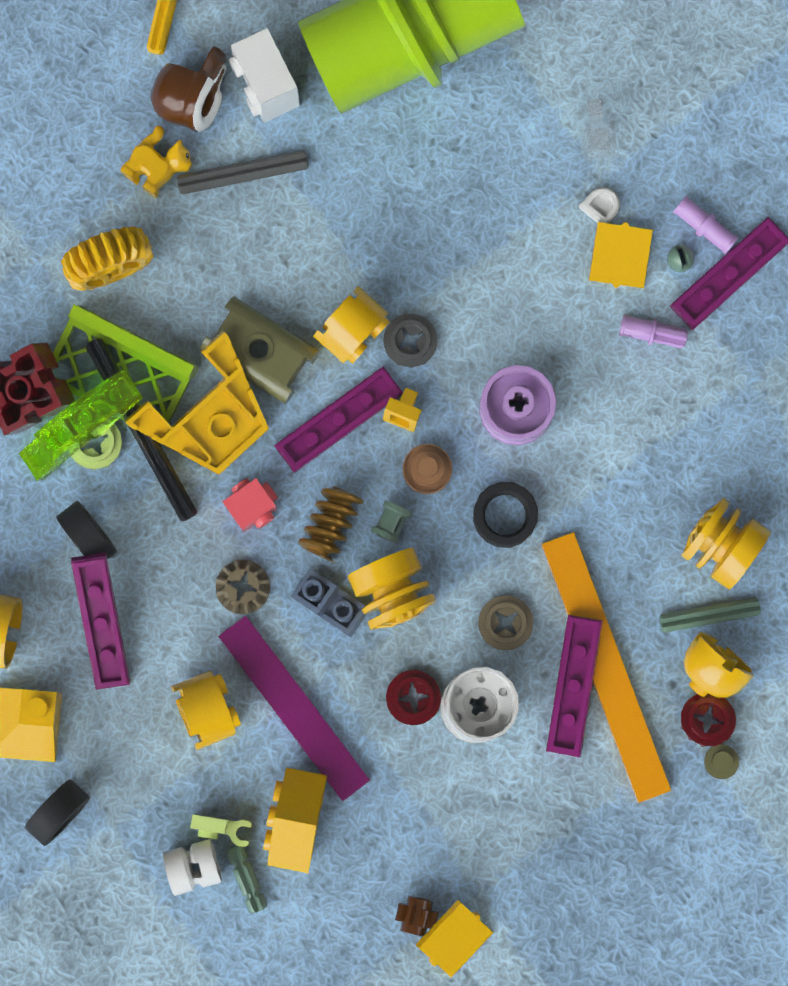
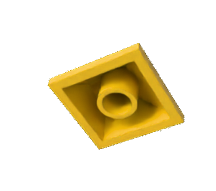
M0 688V758L56 762L62 693Z

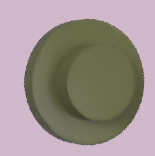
M720 744L717 747H711L706 752L704 766L712 777L727 779L736 773L739 767V758L733 748Z

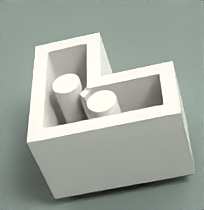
M268 28L231 45L233 57L229 59V62L236 77L238 78L243 75L248 85L243 90L247 97L248 107L254 117L260 115L263 123H266L300 106L297 86Z

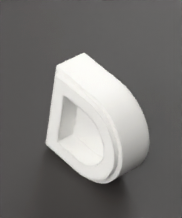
M601 187L593 190L579 205V208L595 222L610 223L618 213L620 201L613 190Z

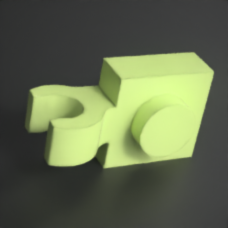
M193 814L190 828L198 829V837L218 840L219 833L227 834L235 845L245 847L249 846L250 841L239 839L237 831L242 826L252 828L253 823L247 820L231 821Z

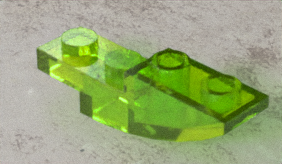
M121 370L91 389L34 434L36 438L19 455L37 481L45 480L91 439H97L143 397L126 372Z

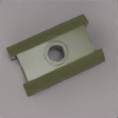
M233 296L225 306L230 313L214 338L224 331L230 338L231 345L240 361L246 379L279 401L287 404L294 394V391L289 387L306 361L311 364L315 362L320 350ZM206 336L201 344L200 351L213 339ZM258 342H264L269 346L267 355L260 359L252 357V347Z

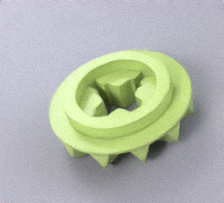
M98 415L87 416L76 422L71 428L67 440L68 450L74 461L80 466L92 470L108 467L119 457L123 445L118 427L110 419ZM88 430L97 438L108 436L100 444L102 448L101 455L93 448L82 450L90 442Z

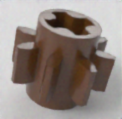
M408 896L406 904L399 903L395 920L402 922L400 931L424 936L427 933V929H431L438 920L439 912L432 911L434 902Z

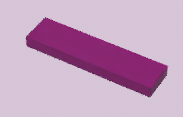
M767 217L669 307L693 331L788 245V237Z
M383 366L283 438L274 447L293 473H296L383 410L390 397L398 399L402 396L403 392Z
M107 553L72 557L71 565L95 689L130 685L129 670Z
M568 615L547 741V752L581 757L603 620Z

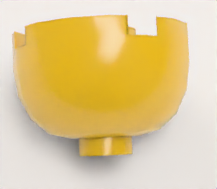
M700 631L690 643L685 653L684 668L687 675L691 678L688 685L702 697H705L708 693L717 698H728L737 694L753 678L754 674H751V668L728 647L725 650L721 646L715 645L718 641L716 638Z

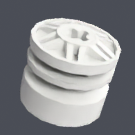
M489 667L472 668L459 674L444 689L440 703L441 717L446 728L456 738L469 743H484L505 734L514 724L519 710L518 694L513 683L502 672ZM481 698L483 700L481 706L485 709V712H479L474 715L471 712L473 706L469 702L470 700L476 701Z

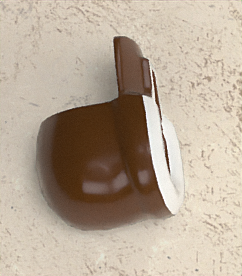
M213 46L199 72L176 64H166L157 75L151 90V102L157 115L170 123L188 127L195 132L207 129L214 121L222 102L223 96L220 84L227 69L225 53L216 46Z

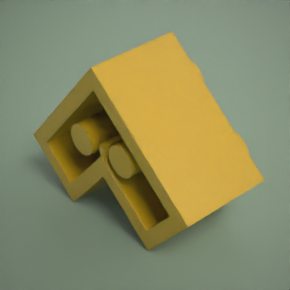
M286 767L283 781H276L273 801L278 802L277 806L270 805L267 826L273 827V830L267 829L263 850L269 851L268 866L309 873L327 775Z

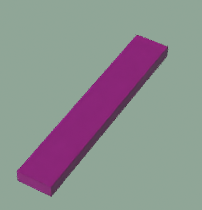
M246 615L218 636L321 774L327 775V782L342 801L370 781Z

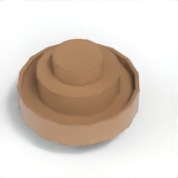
M432 444L419 445L413 448L405 457L402 465L403 478L413 491L423 495L435 494L443 490L449 483L452 475V462L442 448Z

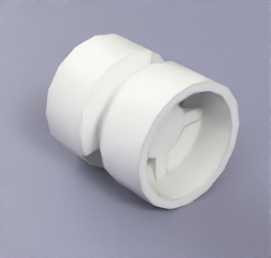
M211 839L191 844L188 851L180 847L163 852L165 870L174 896L193 891L196 884L204 888L222 883L221 870ZM192 863H199L200 869L193 871Z

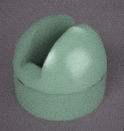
M686 245L674 246L667 255L669 267L676 272L689 270L695 259L693 251ZM677 250H682L687 263L686 265H682Z

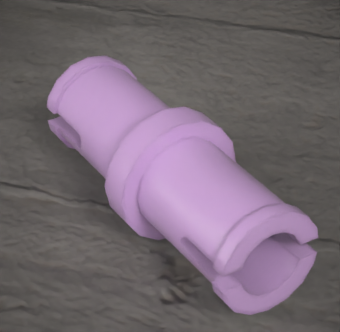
M685 196L673 211L674 214H677L696 230L695 234L698 237L703 235L722 250L724 254L728 252L739 238L715 220L716 215L712 212L710 214L705 212L691 201L688 196Z

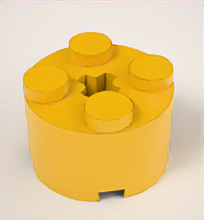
M359 286L353 291L357 297L354 299L349 295L326 320L322 327L326 332L322 334L318 330L313 336L343 364L346 360L353 364L367 348L363 341L369 335L375 339L390 323L386 318L388 312Z
M211 670L171 686L173 693L180 691L182 698L175 701L189 736L197 735L199 739L198 743L193 744L196 750L236 735L235 728L240 726L241 723L234 706L228 708L223 695L228 693L221 674L214 676Z

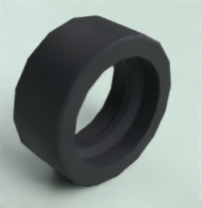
M499 482L488 486L479 495L473 508V522L477 533L485 542L496 547L511 548L522 544L533 533L538 522V507L534 497L525 487L514 482ZM501 495H510L517 498L525 510L523 526L516 533L510 535H500L494 532L488 526L485 519V511L489 502Z
M75 501L56 516L63 530L84 556L106 552L107 559L117 553L113 543L79 501Z
M67 780L37 809L26 823L25 829L43 846L48 845L81 812L90 800V796L73 780Z

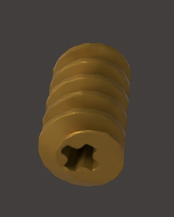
M338 487L322 489L321 494L328 501L316 502L315 506L322 514L311 513L310 519L316 526H305L304 531L311 538H300L298 541L308 552L331 562L334 561L329 557V554H340L342 551L335 544V541L347 540V537L340 531L341 528L352 529L353 527L346 517L358 516L359 514L352 507V504L364 503L363 499Z

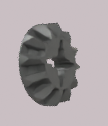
M416 314L401 315L387 326L383 338L384 348L387 356L397 365L409 368L425 365L436 351L437 334L433 325L426 318ZM402 329L409 333L410 336L423 333L416 341L418 353L412 350L410 346L398 349L405 341Z

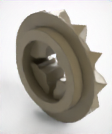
M235 560L223 567L216 578V595L222 606L233 613H253L260 609L268 599L270 593L268 575L260 565L251 560ZM247 572V583L252 588L257 589V592L245 591L240 601H237L238 590L228 584V582H240Z
M498 596L491 599L482 608L479 614L478 627L484 641L498 650H513L523 645L530 637L533 629V617L528 606L520 599L513 596ZM497 611L504 617L512 616L516 612L518 615L514 617L515 620L511 624L517 634L514 635L506 629L495 634L494 631L500 622L494 612Z

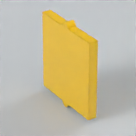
M597 222L589 281L610 283L615 288H618L620 285L644 288L653 230L630 227L626 222L622 223V225Z
M457 900L418 941L416 946L429 957V962L433 966L438 965L452 978L493 932L480 921V915L476 911L471 912Z

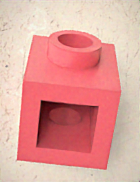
M246 478L231 489L233 492L231 496L222 501L242 531L245 532L254 525L260 529L275 518L272 513L277 510L274 501L278 497L268 482L261 485L257 478L251 482Z

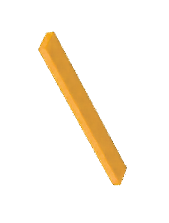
M574 532L541 544L567 615L603 620L593 684L637 802L640 803L670 792L671 788Z

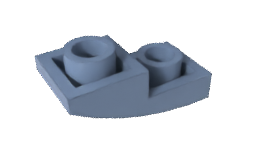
M309 568L291 595L293 599L349 637L353 636L367 615H364L362 609L365 607L364 604L311 568Z

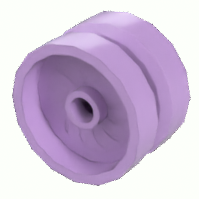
M514 365L500 369L489 378L482 391L479 414L483 427L492 438L505 445L521 446L534 442L546 432L555 414L556 396L552 384L541 372L531 367ZM518 402L523 406L522 411L516 412L515 407H510V405Z

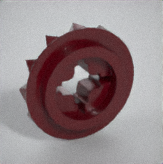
M409 670L400 673L391 681L386 692V703L391 715L399 722L406 725H421L431 720L437 713L441 703V693L438 684L430 675L418 670ZM410 683L414 684L418 694L429 695V698L418 701L417 713H413L410 702L398 701V698H403V696L409 694Z
M709 693L705 697L699 694L691 697L685 703L680 714L681 729L684 730L690 741H694L701 747H717L727 741L735 730L736 715L732 705L725 698H717ZM709 707H711L712 719L717 721L718 724H712L707 732H704V723L698 720V716L704 717Z

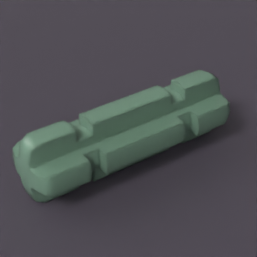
M237 846L229 849L227 857L230 864H233L235 867L233 872L242 895H246L247 900L245 903L249 912L252 914L264 910L267 907V903L263 893L260 894L259 892L261 887L251 863L247 862L249 857L245 847Z

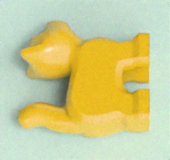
M156 126L152 134L148 135L133 149L129 161L125 162L120 169L121 173L136 185L140 181V175L147 176V180L142 185L143 190L155 199L159 195V189L175 173L187 172L192 167L190 152L183 146L181 140H178L167 151L165 157H162L153 148L163 138L164 129L162 126Z

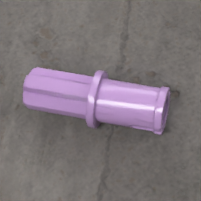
M624 314L619 336L648 341V345H652V342L684 348L688 331L684 328L657 323L655 318L653 321Z

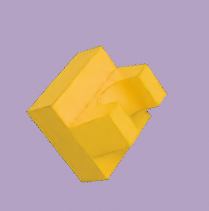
M405 388L400 401L390 397L384 411L383 420L414 432L422 411L414 407L418 392Z

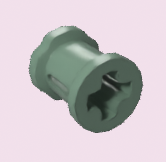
M385 500L383 503L385 509L377 525L372 527L371 532L398 544V535L406 518H411L412 513L399 505Z

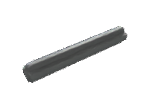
M300 150L177 176V184L181 194H188L306 170L309 164L306 152Z

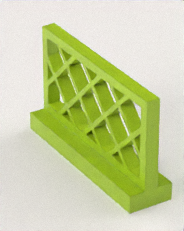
M74 304L68 315L70 319L53 351L57 363L70 358L75 377L66 379V382L72 394L125 421L120 410L115 407L114 400L102 377L101 380L105 392L94 396L86 393L82 379L99 374V372L94 370L80 374L75 356L86 353L87 350L84 348L73 352L69 339L76 327L86 332L89 342L94 340V337L101 338L106 346L111 345L117 349L120 362L116 364L118 367L122 366L128 386L139 406L140 403L135 387L152 381L158 400L150 402L152 406L159 404L163 418L170 423L199 366L80 305ZM66 347L68 354L61 356ZM123 352L133 356V358L125 360ZM140 360L146 363L150 377L133 383L127 364ZM153 367L164 373L155 375ZM170 375L181 381L174 395L162 397L157 379ZM77 381L79 389L69 383ZM107 396L109 404L101 401L99 398ZM172 400L168 409L166 410L164 402Z

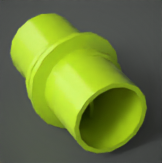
M340 0L299 20L298 25L322 80L338 111L342 114L420 76H423L434 88L441 86L443 82L441 66L450 62L453 64L459 61L460 57L525 27V22L516 0Z

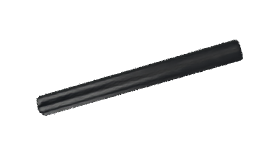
M96 338L86 344L85 348L123 418L126 420L140 406L105 342L101 338ZM129 427L179 520L187 521L197 514V510L161 444L140 431Z

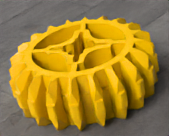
M123 226L120 229H112L105 233L101 232L99 235L90 237L86 241L79 242L77 246L71 247L61 260L62 271L72 289L81 291L93 290L143 270L154 257L151 250L152 246L142 228Z

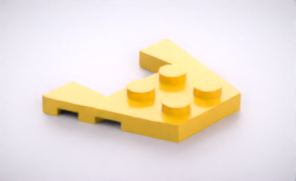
M224 331L200 351L224 378L177 422L170 425L148 400L125 420L129 427L140 431L218 475L269 429L243 372L240 361L231 345L230 338Z

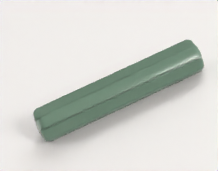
M753 597L662 614L659 616V623L662 632L666 633L757 616L761 614V608L758 598Z

